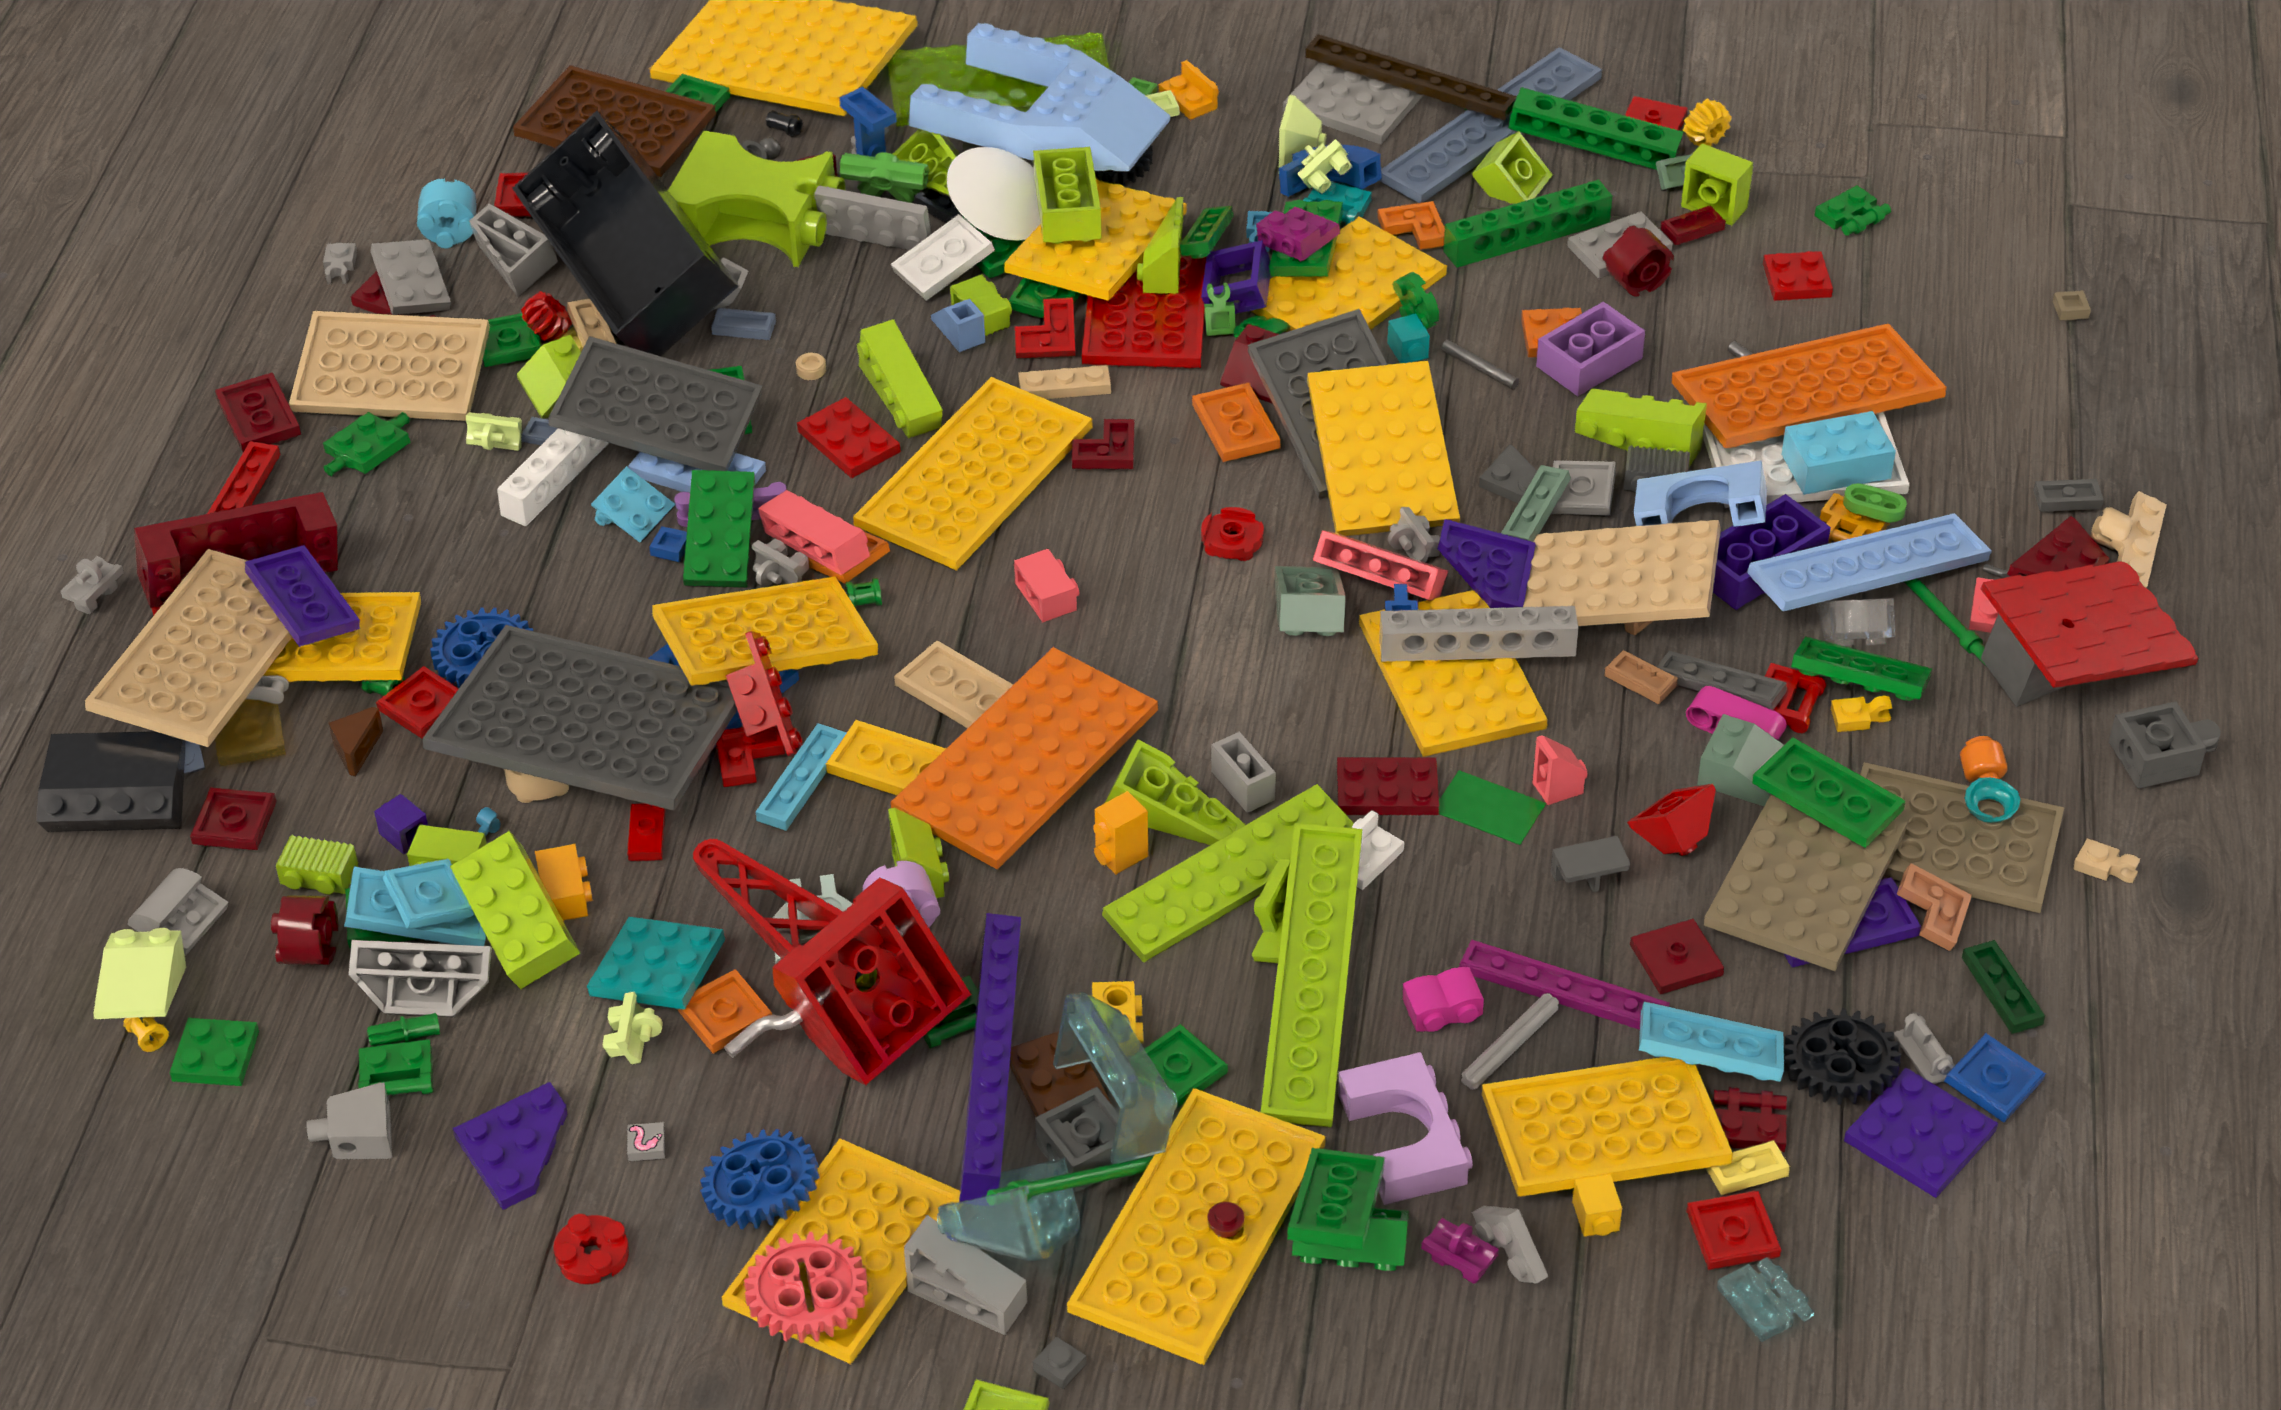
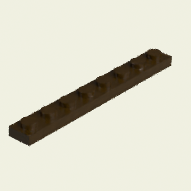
M1317 34L1305 48V57L1319 63H1325L1344 71L1363 75L1369 79L1385 82L1392 86L1464 107L1467 110L1486 114L1496 119L1505 120L1512 112L1517 96L1320 34Z

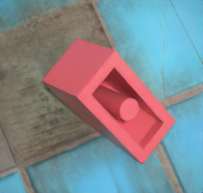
M1543 735L1537 737L1532 783L1547 805L1583 794L1584 783L1587 778V769L1584 762L1578 760L1570 748Z

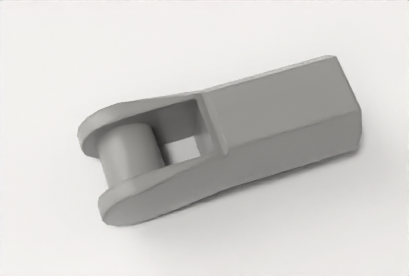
M262 676L245 699L279 704L284 699L283 692L287 691L289 682L282 676Z

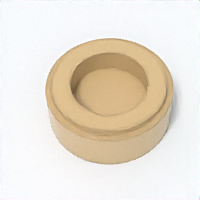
M817 353L801 355L796 360L797 375L805 380L821 378L826 373L825 358Z

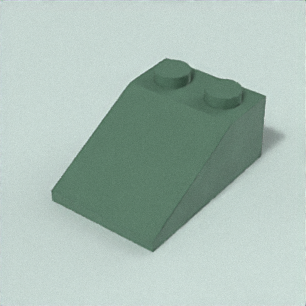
M1275 566L1279 631H1285L1286 634L1294 636L1302 635L1304 632H1317L1321 636H1333L1336 632H1344L1346 595L1338 569L1333 567Z
M1723 714L1701 756L1697 785L1713 784L1717 792L1765 806L1771 794L1752 784L1753 774L1780 750L1784 744L1754 723Z

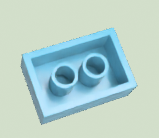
M1870 411L1785 427L1781 455L1803 495L1848 487L1857 483L1865 484L1891 479L1896 450L1874 412Z

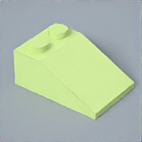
M157 928L149 932H134L130 929H124L111 933L103 951L94 1006V1019L166 1016L186 969L181 930L170 931L167 928Z

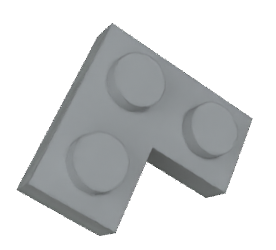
M1482 1206L1472 1212L1476 1221L1475 1229L1479 1238L1494 1247L1505 1249L1509 1258L1507 1261L1509 1270L1518 1281L1537 1284L1548 1277L1519 1209Z

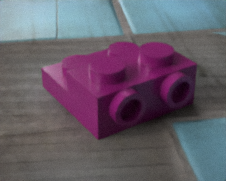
M1293 207L1285 214L1275 210L1256 224L1258 241L1262 240L1266 247L1301 261L1308 258L1340 234L1339 223L1298 207Z

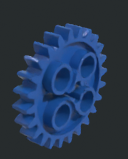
M496 607L490 613H485L484 608H480L479 613L476 615L467 610V617L465 618L455 615L456 622H444L446 630L437 629L438 638L431 640L433 647L430 648L434 670H438V675L442 678L446 677V680L451 684L457 681V686L460 688L505 625L533 631V628H529L527 620L521 621L519 614L510 618L509 610L498 614Z
M763 1129L757 1138H753L750 1132L747 1133L746 1141L742 1143L734 1138V1147L731 1149L722 1146L720 1148L723 1154L722 1157L711 1156L710 1159L713 1166L704 1167L703 1170L706 1177L700 1179L703 1187L701 1194L709 1213H714L717 1221L725 1219L729 1227L738 1221L740 1229H744L749 1222H753L755 1229H758L763 1220H767L768 1224L772 1226L774 1224V1217L779 1215L782 1219L786 1220L788 1219L787 1210L799 1211L798 1201L810 1200L807 1191L817 1189L814 1180L819 1179L820 1176L817 1170L819 1165L815 1154H813L810 1144L805 1145L803 1137L794 1139L793 1133L790 1131L782 1137L779 1129H776L771 1136H767L765 1129Z

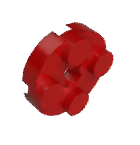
M1240 507L1222 508L1221 513L1213 517L1211 513L1205 517L1201 525V540L1204 544V551L1209 556L1248 561L1253 558L1254 552L1263 543V523L1261 521L1259 523L1255 519L1253 512ZM1231 531L1237 532L1235 535H1230Z
M581 1213L573 1215L569 1219L568 1224L557 1234L553 1245L556 1263L561 1268L562 1274L567 1279L580 1284L601 1282V1277L607 1276L612 1273V1277L623 1269L629 1257V1246L624 1225L609 1217L600 1215L587 1216ZM597 1245L600 1248L599 1250H593L591 1254H585V1247Z

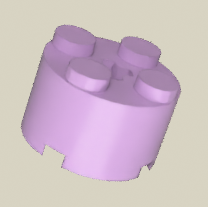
M911 861L896 862V867L886 869L884 865L874 870L867 877L863 884V891L879 877L903 887L928 927L939 916L940 907L931 881L921 865Z

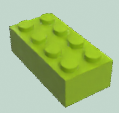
M1091 148L1033 150L1034 182L1043 243L1101 239V208Z
M510 831L450 866L503 969L520 989L580 954L577 945L524 847Z

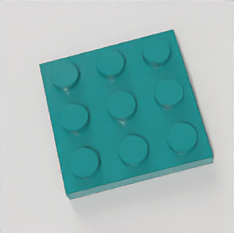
M628 917L587 984L589 996L623 1001L625 993L635 992L637 1003L685 1010L725 941L724 931L717 928Z

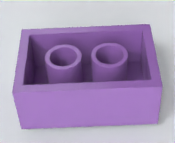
M1601 302L1539 338L1536 367L1576 396H1579L1642 359L1645 330L1605 302Z

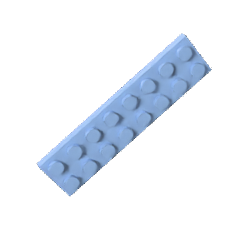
M1954 513L1751 562L1747 573L1782 611H1787L1988 561L1992 550Z

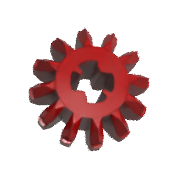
M538 292L530 297L521 309L522 318L527 322V327L531 328L534 334H538L542 340L552 342L560 339L569 331L572 325L566 307L559 302V299H554L549 293Z

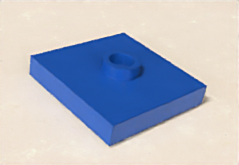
M1985 1033L1951 1069L1944 1082L2005 1123L2040 1085L2046 1073Z

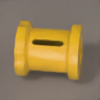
M139 1017L125 1018L123 1021L124 1027L128 1032L136 1035L138 1045L143 1051H155L166 1043L169 1031L164 1025L158 1024L154 1019L155 1017H143L142 1021Z

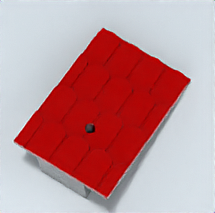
M2123 561L2095 567L2087 565L2059 572L2047 571L2023 577L2020 574L1983 582L1981 586L1982 592L1998 612L1981 659L2016 707L2069 685L2196 665L2199 659L2195 654L2192 644L2185 637L2181 636L2176 629L2173 619L2162 611L2153 593L2140 582L2137 572Z

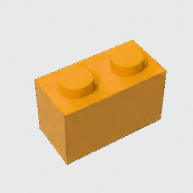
M1128 791L1094 809L1095 824L1093 829L1096 844L1094 853L1100 864L1107 865L1116 875L1148 857V811Z
M575 844L535 851L539 877L563 921L588 916L586 902L593 901L590 882H582V877L588 876L585 856L578 857Z

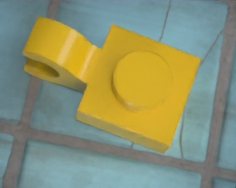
M1889 696L1876 697L1867 704L1864 697L1831 700V712L1837 732L1870 729L1871 722H1887L1891 720L1889 709H1892V703Z

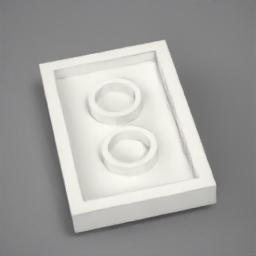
M958 214L891 263V266L900 278L927 301L995 250L992 243Z

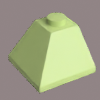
M1289 95L1279 129V168L1292 162V154L1305 150L1304 148L1308 144L1312 148L1318 147L1322 143L1326 145V133H1322V121L1294 95Z

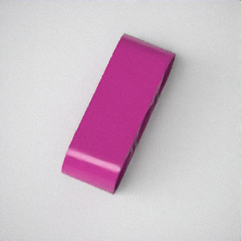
M1712 686L1701 688L1686 710V717L1693 726L1711 734L1714 733L1723 714L1754 723L1777 740L1780 739L1787 727L1784 717L1776 711Z

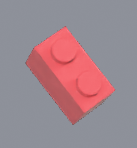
M1049 549L1014 560L1015 584L1042 623L1077 610L1076 597L1079 596L1078 585L1073 578L1070 579L1062 561L1055 559Z

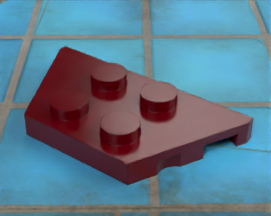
M2070 516L2013 562L2007 575L2015 576L2019 573L2032 575L2047 571L2059 572L2087 565L2095 567L2108 564L2110 558L2080 523Z

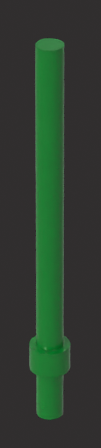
M1918 578L1904 581L1960 639L1959 644L1969 654L1973 653L1985 665L1981 659L1985 646L1977 633L1973 630L1969 631Z
M1153 1156L1030 1182L1026 1179L1012 1181L1006 1187L989 1190L987 1192V1201L991 1205L1009 1201L1013 1204L1029 1201L1032 1196L1144 1173Z

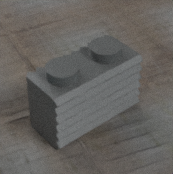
M1632 445L1629 446L1624 490L1636 493L1638 479L1688 472L1690 453L1688 451L1683 452L1682 450L1677 452L1670 449L1665 451L1663 448L1659 450L1657 448L1652 449L1651 447L1646 449L1645 447L1640 448L1637 446L1634 448Z

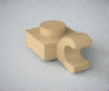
M2087 838L2075 859L2073 870L2104 881L2108 879L2109 875H2113L2124 882L2133 883L2138 874L2136 868L2140 859L2130 854L2119 857V849Z

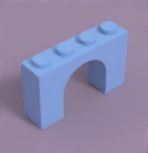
M1762 460L1638 479L1634 506L1636 526L1672 523L1673 518L1680 511L1708 502L1728 504L1734 527L1765 522L1767 486Z

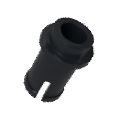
M772 110L767 115L766 125L768 128L784 131L789 136L799 135L803 129V121L796 114L789 116Z

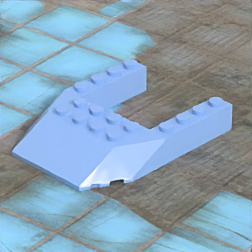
M978 23L967 35L966 64L1047 86L1048 88L1027 112L1016 110L1011 106L990 103L986 99L968 97L960 92L943 90L932 84H921L910 96L909 126L982 147L998 148L1034 161L1033 150L1090 147L1094 171L1114 170L1129 172L1170 121V115L1122 77L1083 52L1072 49L1068 45L1046 42L1042 38H1031L1020 35L1016 31L998 29L986 23Z

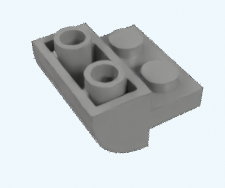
M177 868L171 871L129 918L127 925L138 932H149L157 928H167L170 931L181 930L184 955L186 956L226 911L229 902L202 885V876L188 869Z

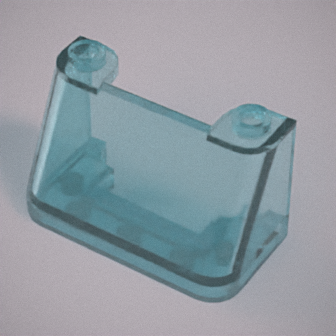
M1065 1158L1001 1172L999 1188L1006 1187L1010 1182L1026 1179L1030 1182L1068 1174ZM1023 1186L999 1194L957 1203H945L938 1207L937 1224L941 1234H946L951 1241L1034 1262L1047 1259L1078 1234L1080 1230V1217L1072 1188L1032 1196L1028 1201L1026 1195L1029 1194L1028 1186Z

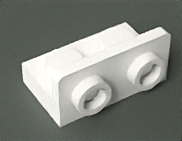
M1370 811L1363 819L1359 818L1352 826V828L1363 829L1357 887L1362 890L1404 851V841L1377 826L1378 814L1374 811Z

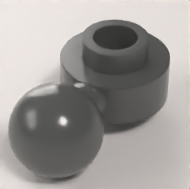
M771 137L764 138L759 144L751 140L744 141L741 144L746 151L763 159H774L780 154L781 150L779 142Z

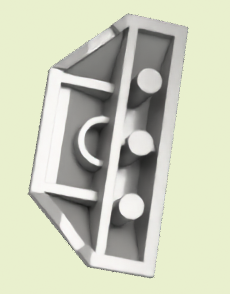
M352 940L349 976L385 1014L428 1015L436 1012L437 1016L455 1017L489 983L492 947Z

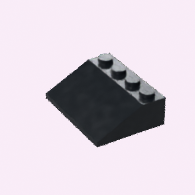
M156 731L51 734L38 789L36 822L47 832L181 829L186 740Z

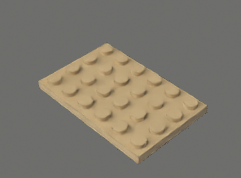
M313 311L289 406L292 412L365 415L369 412L375 416L396 417L401 412H404L409 418L466 421V415L471 412L490 330L489 321L486 319Z
M1719 520L1538 534L1533 541L1536 543L1531 561L1532 566L1523 607L1575 606L1578 626L1709 617L1721 531Z

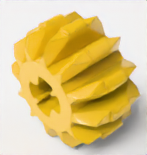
M1705 99L1702 104L1697 102L1694 110H1689L1690 115L1684 119L1686 125L1683 131L1694 145L1700 146L1702 143L1708 146L1712 144L1717 145L1719 139L1725 137V131L1730 129L1729 122L1732 117L1720 102Z

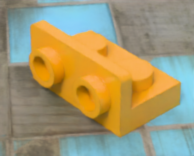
M1188 60L1181 62V75L1159 84V92L1172 91L1179 105V111L1189 120L1217 109L1219 90L1216 83L1207 78Z

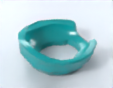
M1991 777L1979 778L1972 782L1966 789L1964 797L1969 812L1985 823L2002 822L2012 817L2020 806L2018 791L2007 782ZM1984 799L1996 800L2003 805L2004 815L1993 818L1991 815L1984 814L1979 810L1978 803Z

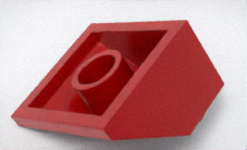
M1713 784L1675 789L1630 819L1627 823L1632 830L1663 854L1679 853L1680 856L1689 854L1698 848L1697 842L1708 835L1716 789Z

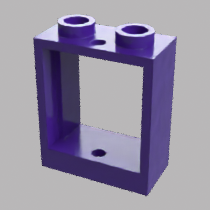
M1262 240L1212 251L1208 254L1201 295L1204 304H1212L1207 294L1208 284H1212L1214 294H1221L1224 290L1223 285L1219 286L1221 276L1252 269L1251 279L1228 284L1230 297L1226 302L1234 303L1235 314L1267 306L1271 259Z

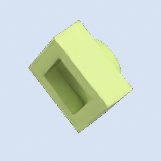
M1171 90L1146 95L1147 98L1167 112L1170 117L1180 115L1179 105Z

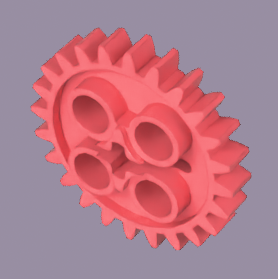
M809 1232L806 1240L801 1241L799 1235L794 1233L792 1243H787L781 1237L779 1238L778 1249L770 1245L765 1246L767 1257L756 1255V1266L748 1267L749 1278L744 1280L746 1305L749 1306L750 1316L752 1318L757 1317L760 1328L769 1325L771 1336L782 1330L784 1341H788L793 1334H798L799 1343H803L806 1334H812L813 1339L818 1342L820 1332L823 1331L830 1337H833L834 1326L837 1325L842 1329H847L846 1317L857 1319V1308H864L865 1306L864 1295H868L866 1269L862 1268L861 1257H854L852 1246L843 1249L840 1238L829 1244L828 1234H824L817 1241L814 1240L813 1232ZM799 1262L805 1263L809 1289L812 1295L813 1312H808L798 1266Z

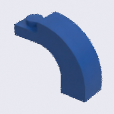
M1342 145L1348 154L1347 158L1352 167L1342 175L1334 168L1326 174V177L1332 182H1342L1363 189L1382 180L1380 154L1363 147ZM1306 150L1292 154L1293 161L1279 168L1281 194L1287 197L1307 188L1303 180L1298 176V173L1305 167L1302 161L1309 155Z

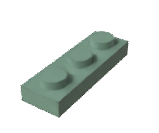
M1541 465L1501 534L1533 542L1571 480L1569 471Z

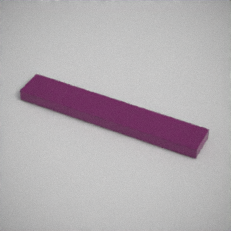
M1472 939L1459 964V967H1470L1474 977L1539 998L1543 994L1549 993L1552 997L1557 998L1561 1005L1639 1030L1641 1010L1644 1002L1670 1007V1002Z

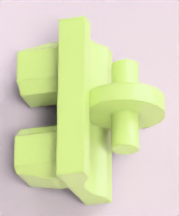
M1336 139L1327 147L1322 143L1315 150L1308 144L1304 149L1309 155L1302 161L1305 167L1298 173V176L1309 189L1313 187L1323 194L1332 184L1326 177V174L1333 168L1340 175L1345 174L1352 165L1347 158L1348 154Z
M471 412L466 415V444L480 445L486 450H491L495 447L519 451L521 448V418L493 416L487 413L478 414Z
M635 992L625 993L623 1005L609 1008V1024L614 1031L618 1030V1032L604 1035L602 1044L610 1057L625 1055L631 1064L641 1062L644 1042H648L650 1037L659 1035L663 1025L661 1018L654 1014L655 1011L653 1009H645L637 1003Z

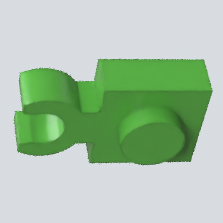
M1227 282L1223 283L1224 290L1218 295L1213 293L1212 284L1207 286V294L1212 304H1204L1206 336L1233 334L1236 327L1235 305L1233 302H1226L1230 297V288Z

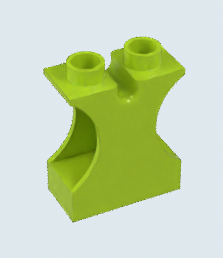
M703 130L668 191L709 246L729 240L761 241L783 251L789 257L792 265L799 267L810 245L821 246L826 234V214L817 211L814 195L818 185L845 190L846 185L844 178L834 176L832 152L827 151L816 157L801 161H771L746 151L739 144L736 136Z

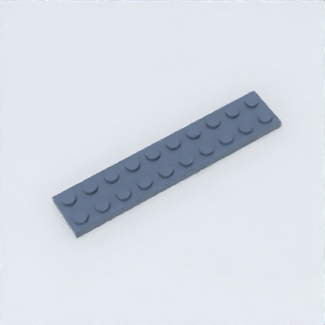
M1559 47L1500 87L1498 91L1517 96L1520 88L1523 87L1571 100L1600 80L1602 69ZM1465 111L1382 168V180L1380 182L1418 203L1425 202L1478 165L1497 142L1518 132L1508 129L1511 113L1505 120H1501L1476 111Z

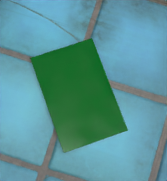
M1459 770L1439 799V814L1520 845L1547 803Z

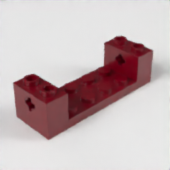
M323 492L134 528L137 575L150 608L162 606L181 583V574L189 573L208 549L249 561L305 545L325 573L338 571L337 523Z

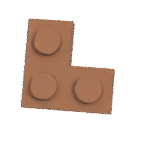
M1910 863L1904 871L1896 895L1927 910L1919 935L1951 951L1957 943L1972 895Z

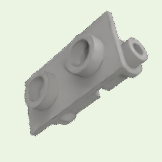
M1916 1013L1908 1015L1905 1018V1029L1894 1032V1037L1924 1079L1933 1084L1945 1081L1947 1074L1955 1066L1952 1057L1945 1052L1925 1024L1926 1021L1923 1016H1918Z

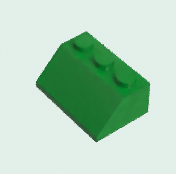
M1374 1207L1363 1250L1354 1248L1345 1250L1337 1246L1317 1243L1308 1245L1293 1240L1292 1255L1300 1256V1261L1304 1263L1320 1264L1322 1263V1258L1335 1259L1337 1260V1265L1344 1267H1359V1262L1374 1263V1268L1378 1270L1395 1271L1397 1265L1404 1266L1409 1211Z

